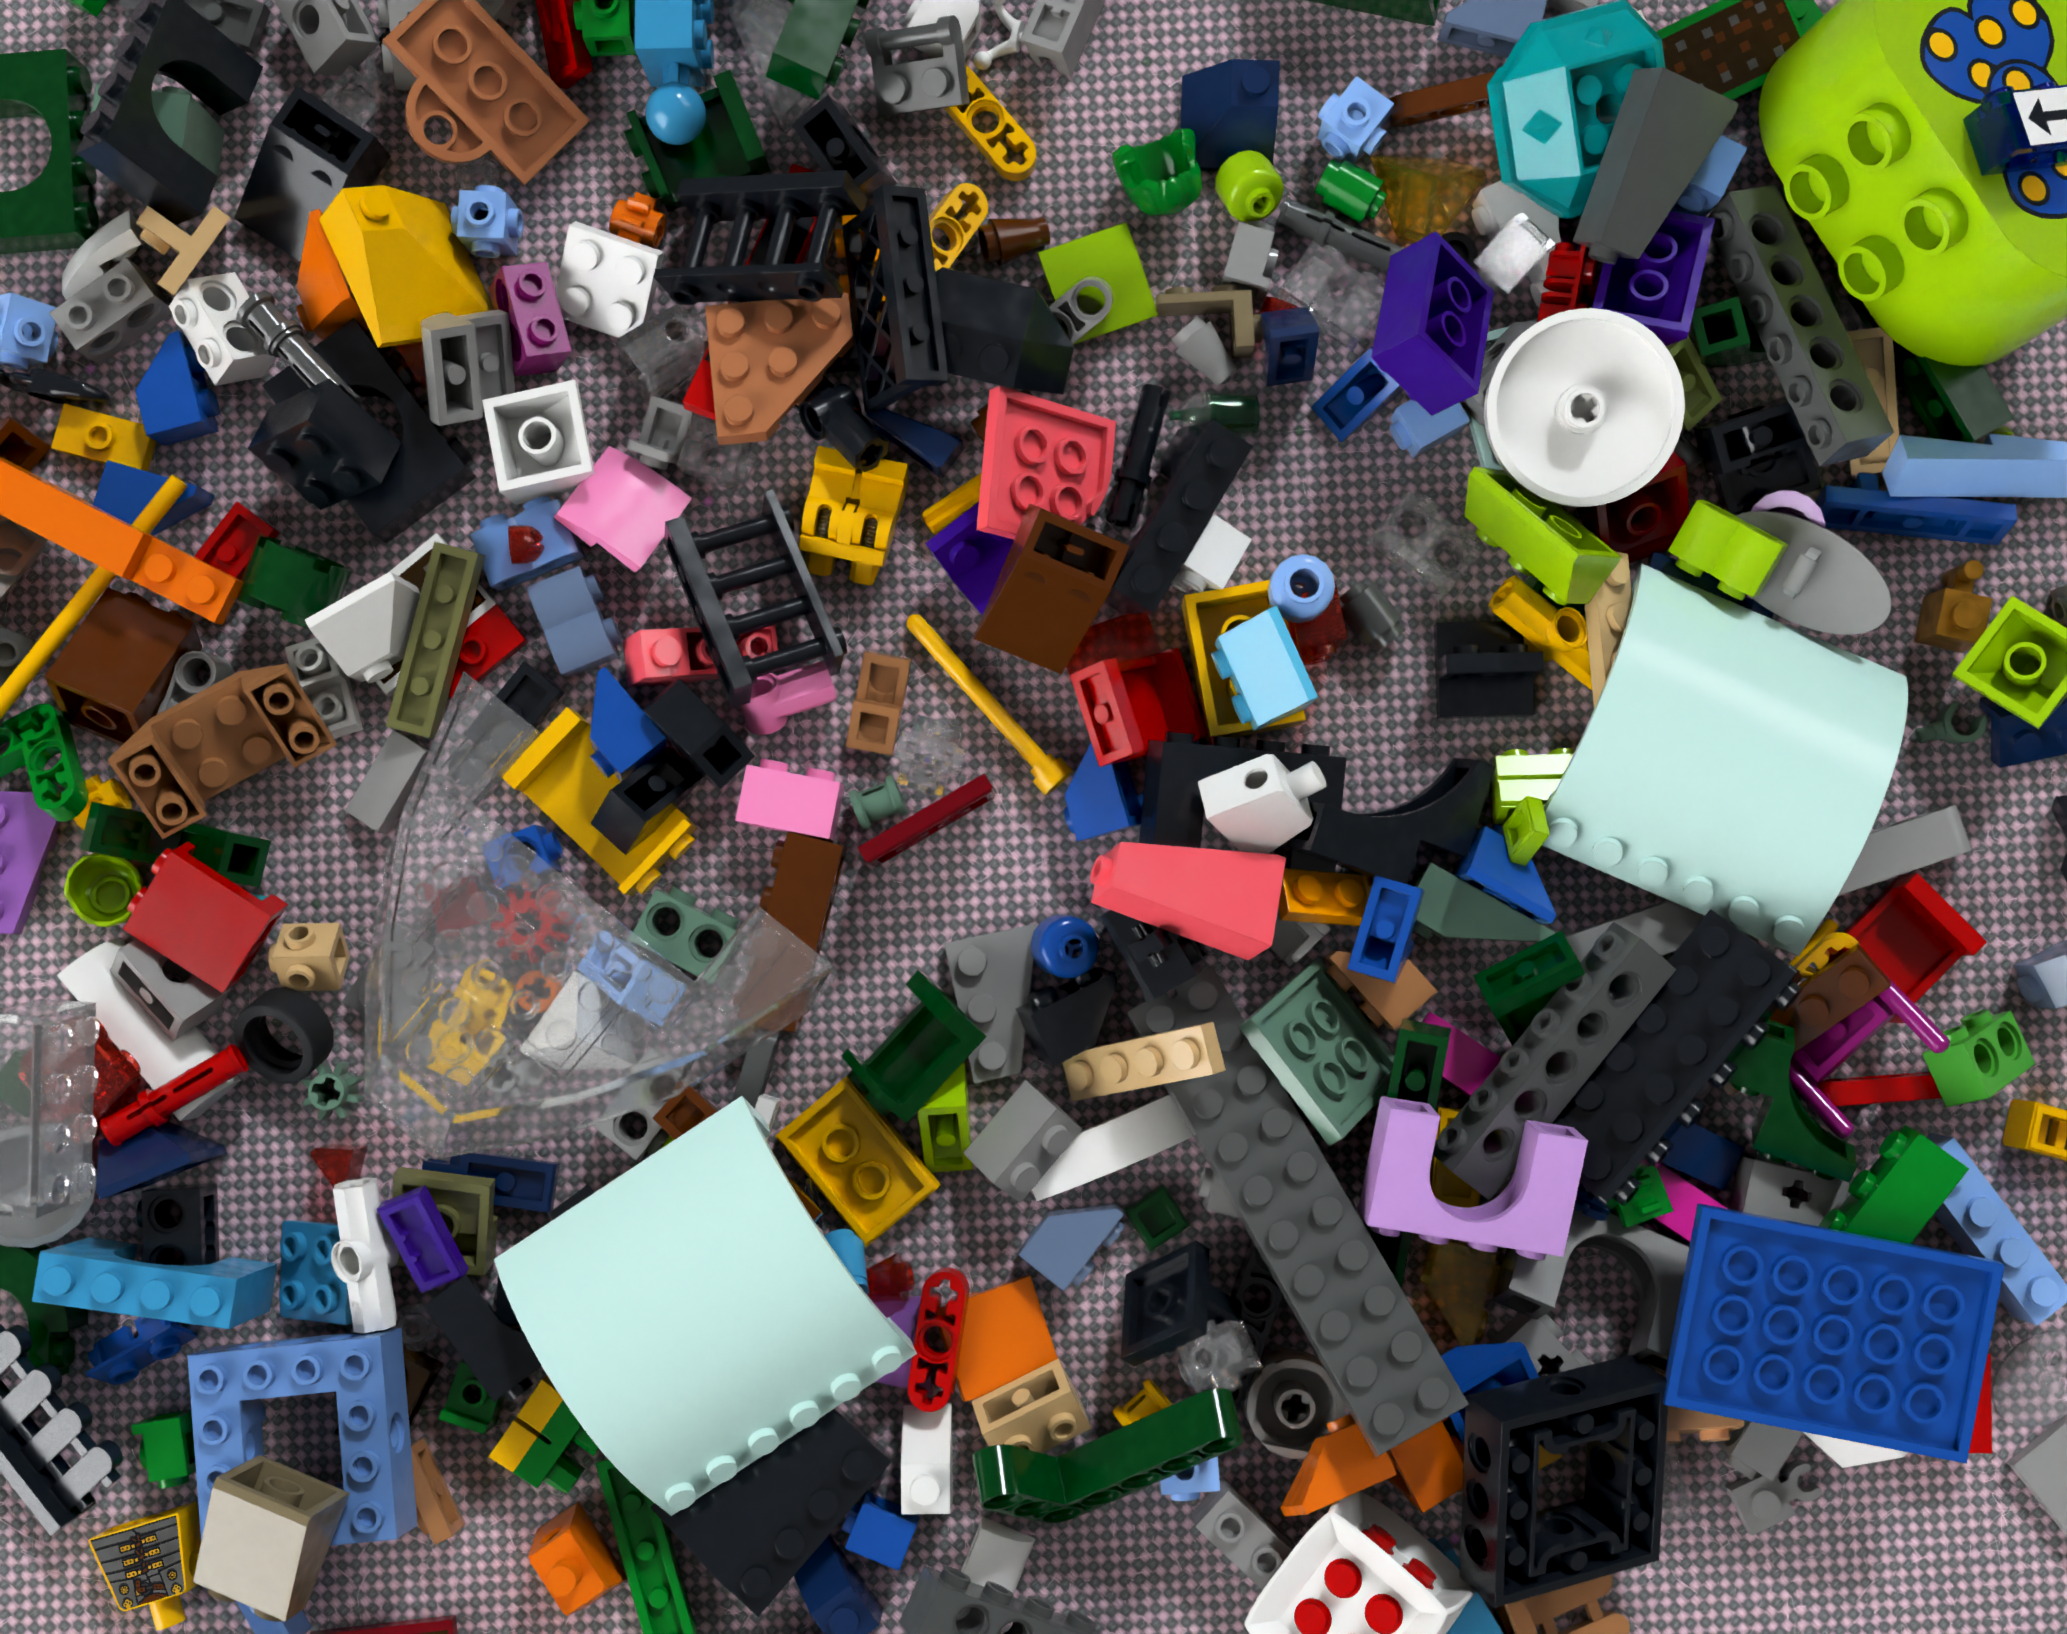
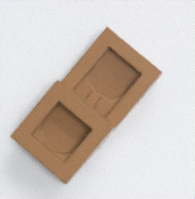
M867 650L864 652L857 695L853 701L846 747L893 755L912 659Z

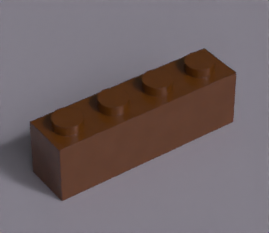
M787 832L785 841H777L771 861V867L777 869L773 887L765 886L759 905V913L765 915L761 933L753 932L747 950L746 959L753 961L748 980L741 978L734 999V1006L741 1007L739 1019L793 1033L799 1032L848 849L845 846L792 832Z

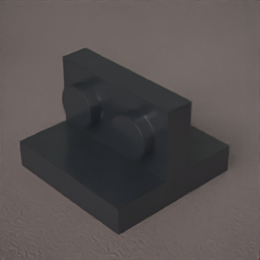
M1505 621L1445 622L1434 625L1437 719L1530 717L1535 715L1534 676L1544 671L1543 651L1528 652V645L1524 644V636Z
M1196 1240L1126 1274L1121 1344L1122 1360L1135 1367L1241 1321L1242 1303L1208 1282L1209 1248Z

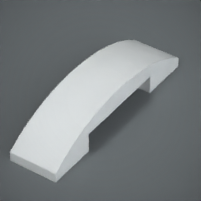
M1169 1093L1150 1100L1147 1104L1081 1131L1038 1181L1037 1185L1032 1189L1036 1201L1054 1196L1141 1161L1193 1137L1171 1096Z

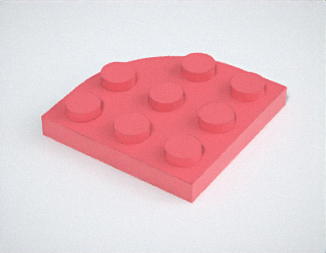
M1004 386L990 389L976 530L1014 540L1029 503L1080 525L1088 517L1094 516L1105 498L1111 479L1116 421Z

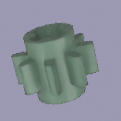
M327 1062L321 1063L316 1068L319 1074L317 1077L302 1080V1084L309 1087L308 1098L302 1102L303 1106L314 1105L320 1109L318 1119H328L332 1115L333 1109H335L340 1119L348 1118L351 1116V1110L348 1105L365 1101V1097L358 1094V1084L365 1078L364 1076H353L348 1073L349 1062H339L335 1066L334 1072H332ZM335 1082L334 1089L340 1091L339 1098L333 1099V1092L327 1089L328 1083Z

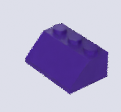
M1670 211L1639 259L1618 258L1616 264L1603 263L1592 308L1610 310L1633 318L1651 330L1665 346L1687 339L1715 218Z

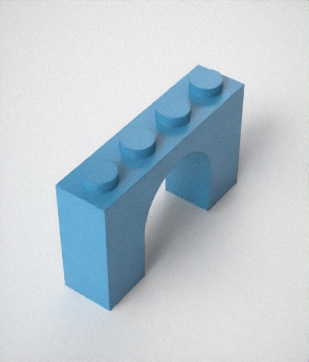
M89 1237L40 1251L32 1302L231 1329L270 1311L278 1263L229 1257L212 1264L195 1266L145 1263L134 1261L136 1243Z

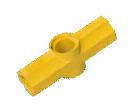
M1516 575L1506 579L1500 588L1493 593L1488 604L1492 612L1524 636V644L1528 645V652L1543 651V662L1547 663L1554 660L1592 690L1586 621L1581 613L1572 607H1564L1558 610Z

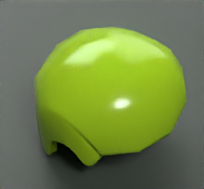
M94 853L83 856L69 869L64 885V895L75 913L88 924L109 928L126 923L132 913L127 911V907L136 893L145 885L140 872L129 860Z

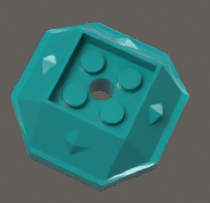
M1614 0L1530 23L1515 44L1503 67L1498 68L1487 84L1502 183L1518 193H1523L1559 218H1573L1582 215L1634 69L1666 68L1662 38L1627 0ZM1597 102H1598V104H1599V115H1598V117L1596 116V104H1597Z

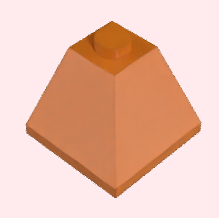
M320 209L309 213L296 286L302 304L297 305L296 308L306 331H313L324 340L353 318L365 329H368V326L319 221L323 213Z
M1350 1413L1326 1423L1329 1433L1315 1438L1280 1507L1284 1517L1307 1515L1397 1475L1388 1452L1375 1458Z

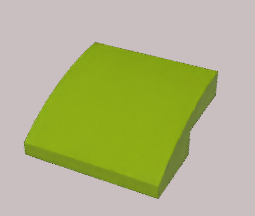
M1126 222L1037 252L1050 296L1054 302L1078 281L1090 276L1103 278L1109 283L1113 291L1114 300L1109 313L1074 344L1158 316L1144 269ZM1087 286L1079 292V304L1085 311L1097 312L1103 308L1105 297L1099 288ZM1060 319L1065 334L1068 335V328L1065 322Z

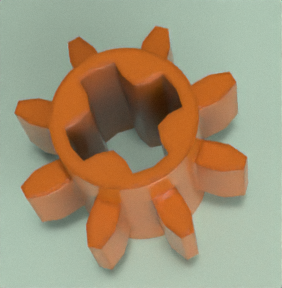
M635 192L634 198L628 197L627 201L622 199L617 201L611 214L609 231L611 234L656 249L664 236L667 217L659 212V208H656L658 199Z

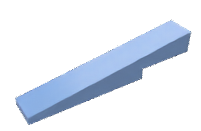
M1991 433L1988 434L1983 444L1899 435L1882 471V475L1890 497L2067 498V442Z

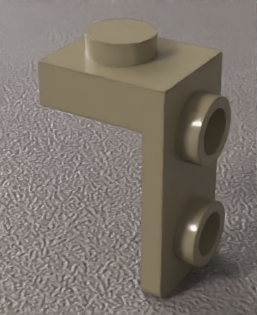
M1224 284L1213 287L1211 289L1212 292H1193V289L1190 287H1172L1165 290V294L1157 295L1155 303L1156 312L1158 313L1157 317L1229 313L1232 359L1251 358L1255 343L1262 342L1261 314H1253L1252 290H1240L1238 285Z

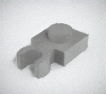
M1795 1460L1789 1463L1784 1468L1782 1476H1776L1773 1482L1757 1472L1752 1480L1744 1477L1725 1486L1745 1530L1753 1536L1795 1516V1512L1790 1504L1791 1501L1799 1499L1809 1502L1817 1499L1823 1493L1821 1488L1814 1483L1804 1488L1798 1487L1797 1481L1799 1476L1812 1470L1807 1462Z

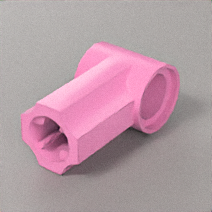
M820 661L778 676L769 673L757 677V683H754L752 686L750 703L741 705L747 729L754 734L766 735L774 733L785 726L788 716L836 701L835 698L837 697L828 668L824 661Z

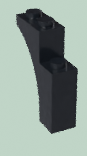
M1453 758L1445 771L1422 793L1398 806L1378 812L1351 813L1325 803L1308 801L1313 822L1311 826L1291 838L1287 842L1286 847L1373 879L1375 876L1407 884L1409 875L1413 872L1417 863L1416 853L1419 845L1442 854L1468 856L1470 846L1477 836V824L1484 802L1491 792V780L1496 766L1482 760Z

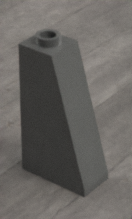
M1664 67L1634 69L1573 242L1590 248L1588 256L1600 262L1616 264L1618 258L1639 259L1735 115L1739 103Z

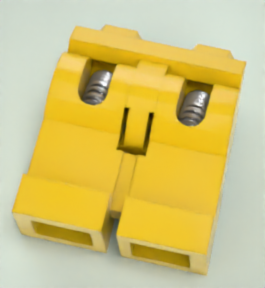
M817 446L814 472L804 506L801 527L802 535L799 542V550L805 551V563L810 574L820 576L831 575L834 570L836 557L852 561L850 580L854 583L868 586L873 585L880 567H883L890 553L896 523L899 520L908 489V464L881 459L876 468L867 472L862 471L861 474L860 468H854L837 449Z

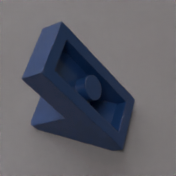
M1298 307L1261 313L1260 318L1266 345L1263 368L1266 387L1313 380L1320 331L1318 323L1309 309Z

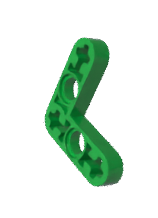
M49 704L32 706L4 721L0 728V746L6 742H10V745L6 752L0 756V778L26 765L37 806L57 821L66 822L74 819L86 807L88 790L70 723L59 711ZM61 753L58 763L51 769L44 771L48 760L54 755ZM61 785L65 790L61 792L57 786Z

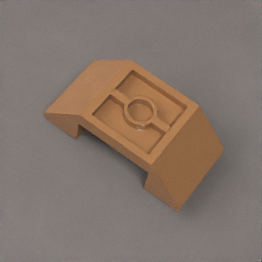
M281 664L239 671L150 718L108 758V763L158 834L164 839L207 816L204 801L285 757L289 759L295 768L336 746L337 742L289 666Z

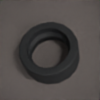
M287 987L272 988L263 993L239 1013L234 1024V1040L237 1048L246 1059L247 1064L264 1078L281 1084L297 1083L310 1075L319 1064H322L328 1058L334 1046L333 1028L327 1014L309 996L301 991ZM266 1016L279 1019L293 1030L298 1036L303 1055L290 1052L277 1043L267 1027Z

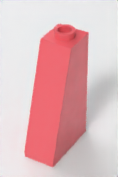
M1120 842L1105 855L1098 856L1094 862L1090 874V882L1094 884L1091 903L1155 927H1161L1163 930L1249 961L1272 946L1286 858L1278 854Z

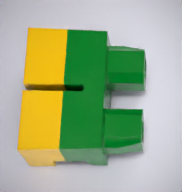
M547 1375L540 1381L518 1413L517 1418L513 1420L488 1457L537 1489L543 1482H546L551 1487L567 1494L586 1469L565 1454L572 1442H575L593 1456L599 1448L572 1414Z

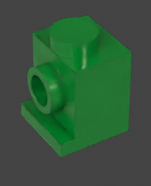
M462 1359L459 1361L445 1407L441 1410L438 1420L485 1435L497 1424L505 1396L494 1402ZM470 1384L480 1387L482 1391L481 1399L468 1395Z
M191 1409L149 1416L131 1425L132 1435L142 1434L143 1437L139 1454L143 1468L147 1469L149 1482L158 1481L159 1488H169L190 1481L189 1475L196 1471Z

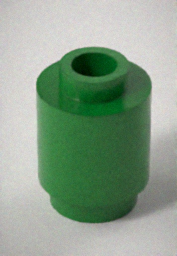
M1333 158L1314 193L1323 197L1322 203L1359 223H1362L1366 216L1374 220L1388 195L1381 190L1384 180L1347 160L1341 163Z

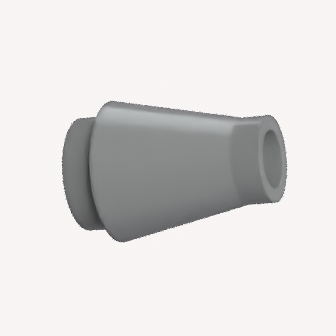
M1200 315L1196 316L1171 339L1178 348L1175 353L1208 377L1216 387L1238 369L1231 360L1211 321L1206 323Z

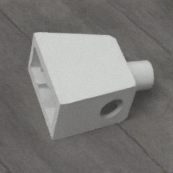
M1274 754L1262 755L1198 781L1207 820L1239 851L1266 854L1271 853L1311 826L1313 816L1307 797L1327 786L1323 773L1314 761L1290 772Z

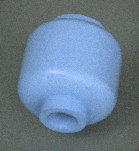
M1305 554L1290 556L1278 565L1270 578L1267 591L1269 602L1272 607L1277 605L1282 618L1295 623L1309 622L1322 615L1332 601L1335 582L1329 567L1317 557ZM1307 592V598H1301V595Z

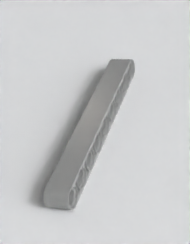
M1956 804L1935 809L1870 831L1864 847L1838 896L1971 851L1972 847ZM1666 900L1565 934L1564 936L1579 962H1581L1592 949L1595 941L1615 922L1643 939L1662 956L1677 951L1704 918V915Z

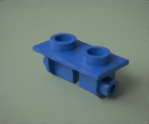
M139 1317L134 1320L139 1335L137 1338L134 1339L131 1327L125 1325L94 1343L93 1350L88 1352V1358L94 1368L88 1370L86 1375L87 1377L112 1385L127 1383L139 1375V1371L157 1360L167 1359L176 1355L181 1350L182 1345L198 1337L197 1333L181 1327L179 1322Z

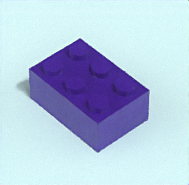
M1437 231L1390 256L1371 355L1378 368L1388 373L1405 390L1409 398L1417 401L1431 416L1478 394L1494 290Z

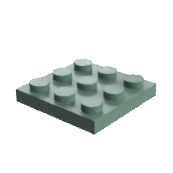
M1318 957L1306 965L1239 1026V1029L1246 1036L1252 1048L1259 1053L1278 1078L1281 1086L1291 1095L1307 1116L1311 1125L1319 1132L1326 1143L1331 1146L1343 1139L1380 1100V1097L1384 1096L1388 1091L1394 1055L1347 993L1343 992L1337 982L1326 973L1328 968Z

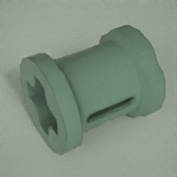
M893 774L886 776L885 782L860 792L855 789L848 792L852 807L863 830L870 828L872 822L898 813L901 816L908 814L904 799Z

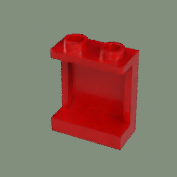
M1177 647L1170 648L1154 656L1117 663L1116 658L1102 660L1070 675L1099 767L1147 756L1148 740L1165 741V731L1195 734L1194 742L1205 738L1207 735L1180 649Z
M186 842L174 850L167 848L160 854L151 868V872L156 876L148 888H141L129 903L127 911L132 913L123 930L224 993L242 979L288 904L273 894L262 901L194 858L192 855L197 847L190 842Z
M1918 873L1899 875L1842 932L1854 937L1878 967L1914 1004L1961 956H1974L1987 943ZM1832 947L1828 948L1827 950L1830 953L1828 963L1849 949L1843 947L1837 951ZM1897 1014L1893 1015L1894 1017L1889 1021L1890 1023H1905Z

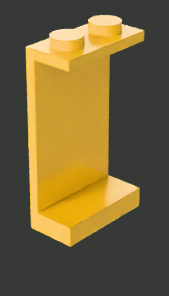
M566 707L511 764L501 777L513 789L527 795L620 884L618 889L624 895L634 896L637 891L644 895L662 877L658 869L670 857L674 860L679 859L693 845L695 839L691 835L698 827L682 811L676 808L653 834L627 855L621 852L591 824L607 794L620 783V780L614 774L609 778L605 777L590 758V755L595 752L590 740L591 725L578 712Z

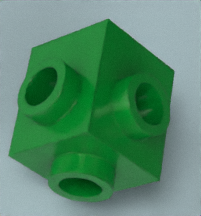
M635 0L574 1L575 26L577 31L582 30L583 40L590 57L637 55L635 51Z

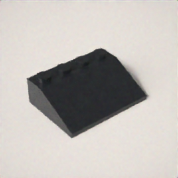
M837 1406L819 1418L814 1425L804 1428L778 1445L773 1452L763 1455L737 1472L732 1479L719 1484L695 1500L688 1508L680 1510L672 1516L655 1503L651 1506V1509L714 1577L759 1617L892 1461L890 1453Z

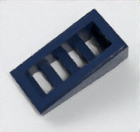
M885 408L879 412H865L866 418L886 439L939 478L940 476L944 477L964 450L963 440L958 438V436Z

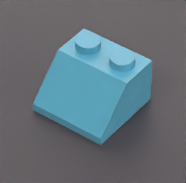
M1277 605L1217 637L1214 643L1217 651L1211 653L1214 665L1222 680L1230 677L1237 695L1231 697L1235 712L1242 724L1250 722L1253 731L1308 708L1318 698Z

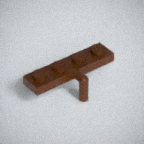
M1857 943L1799 984L1803 989L1796 1001L1785 1012L1778 1008L1769 1020L1794 1028L1795 1049L1793 1053H1795L1891 987V981ZM1730 1082L1723 1087L1730 1097L1738 1092Z

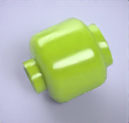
M1247 150L1229 157L1220 166L1215 178V189L1219 199L1228 212L1238 221L1248 223L1250 221H1260L1268 217L1278 207L1283 198L1284 185L1282 179L1271 162L1260 152Z

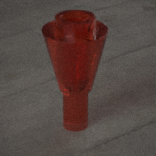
M897 1253L866 1269L869 1294L867 1296L871 1300L907 1301L909 1290H914L915 1277L910 1262H903Z

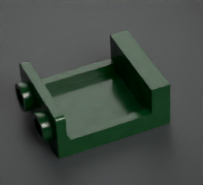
M731 70L713 76L717 87L699 94L705 104L706 122L699 136L687 144L671 145L661 141L650 130L646 116L638 117L635 110L626 113L632 128L624 131L634 157L637 158L643 155L649 168L648 171L641 173L651 197L656 199L661 197L668 212L685 206L677 197L681 179L762 175L771 171Z
M1561 930L1473 976L1489 1008L1513 1046L1529 1027L1535 1015L1546 1006L1558 989L1586 973Z
M919 970L906 983L908 988L921 1000L917 1007L867 1060L862 1061L849 1049L841 1055L852 1069L847 1074V1077L866 1094L865 1099L883 1116L886 1117L892 1111L905 1123L917 1113L987 1037L941 989Z

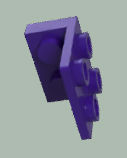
M977 502L925 544L952 582L983 616L1014 540L976 530L979 502Z

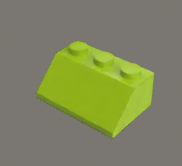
M1474 466L1469 473L1464 516L1477 527L1475 534L1490 546L1496 548L1500 546L1510 555L1508 562L1519 572L1527 576L1534 575L1544 584L1542 591L1556 603L1564 606L1567 603L1588 604L1622 557L1562 507L1528 493L1517 485L1504 470Z

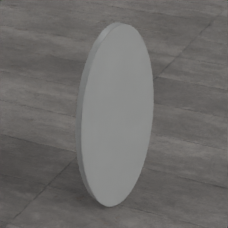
M1752 511L1735 515L1789 544L1761 594L1751 597L1763 607L1788 621L1806 628L1840 635L1866 633L1878 628L1887 620L1892 607L1888 585L1876 566L1851 543L1818 524L1784 513Z

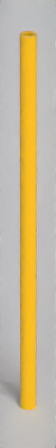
M171 474L131 525L150 534L188 485ZM97 566L0 687V720L116 577V574Z

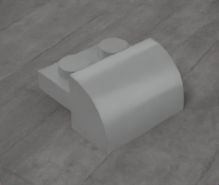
M498 309L459 316L446 312L429 316L421 321L430 420L434 424L443 426L481 419L484 412L482 400L515 393L508 312Z

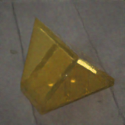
M1370 156L1376 177L1384 180L1381 190L1388 194L1384 202L1394 233L1398 238L1411 243H1415L1435 231L1442 236L1487 176L1484 169L1451 159Z

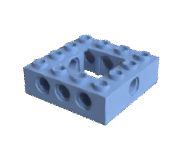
M392 1328L366 1334L352 1332L213 1346L187 1355L201 1540L211 1491L216 1477L258 1455L264 1456L262 1422L266 1421V1412L261 1399L336 1392L343 1483H337L333 1486L350 1493L330 1546L396 1540L418 1526L402 1328Z

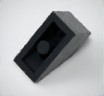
M667 746L609 791L591 824L621 852L627 855L658 829L700 783L703 776L671 747Z

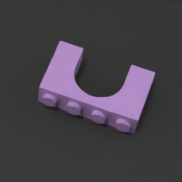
M1385 1096L1380 1097L1358 1206V1212L1373 1232L1390 1237L1400 1236L1401 1231L1419 1234V1238L1442 1245L1448 1244L1449 1239L1466 1241L1468 1246L1484 1252H1496L1498 1247L1516 1249L1515 1252L1517 1254L1535 1260H1544L1546 1254L1564 1257L1588 1140L1574 1127L1525 1120L1515 1172L1505 1190L1495 1199L1483 1205L1466 1208L1456 1207L1436 1198L1430 1185V1166L1440 1121L1439 1114L1428 1103Z

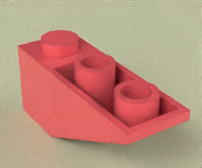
M772 625L740 635V640L736 644L741 656L748 655L752 659L777 651L776 626ZM699 627L639 630L623 640L628 687L669 685L676 678H679L683 683L720 679Z

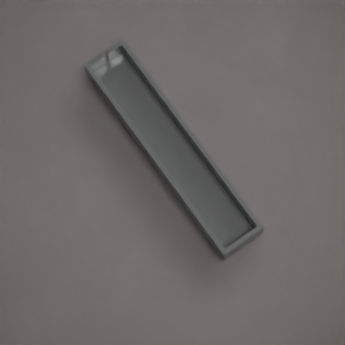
M1210 966L1193 978L1174 988L1175 997L1172 999L1169 998L1166 992L1128 1011L1130 1026L1138 1038L1214 1022L1226 1071L1167 1083L1164 1086L1373 1455L1377 1458L1468 1406L1469 1403L1287 1092L1239 1029L1244 1019L1213 966Z

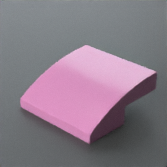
M608 446L593 465L595 474L578 484L554 518L590 547L596 543L601 545L635 573L641 569L664 538L665 521L678 518L692 498L648 466Z

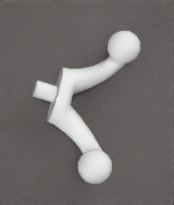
M990 0V2L993 4L1000 21L1011 32L1010 38L987 52L979 51L975 54L974 64L980 70L988 69L993 59L1011 53H1018L1021 49L1020 38L1025 29L1024 21L1015 19L1006 11L1003 5L1006 0Z

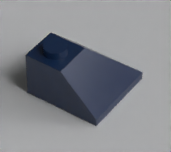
M1231 59L1182 76L1180 128H1190L1194 131L1196 161L1201 171H1218L1220 166L1229 157L1247 150L1260 152L1273 165L1279 102L1280 61Z
M169 1121L159 1127L153 1124L125 1140L119 1146H113L107 1138L99 1140L96 1192L100 1200L137 1191L227 1154L223 1144Z

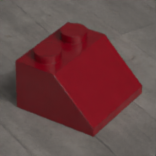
M1673 451L1659 473L1638 491L1625 498L1604 505L1576 507L1583 526L1612 550L1628 554L1629 563L1648 557L1653 552L1658 553L1669 549L1690 513L1686 464Z

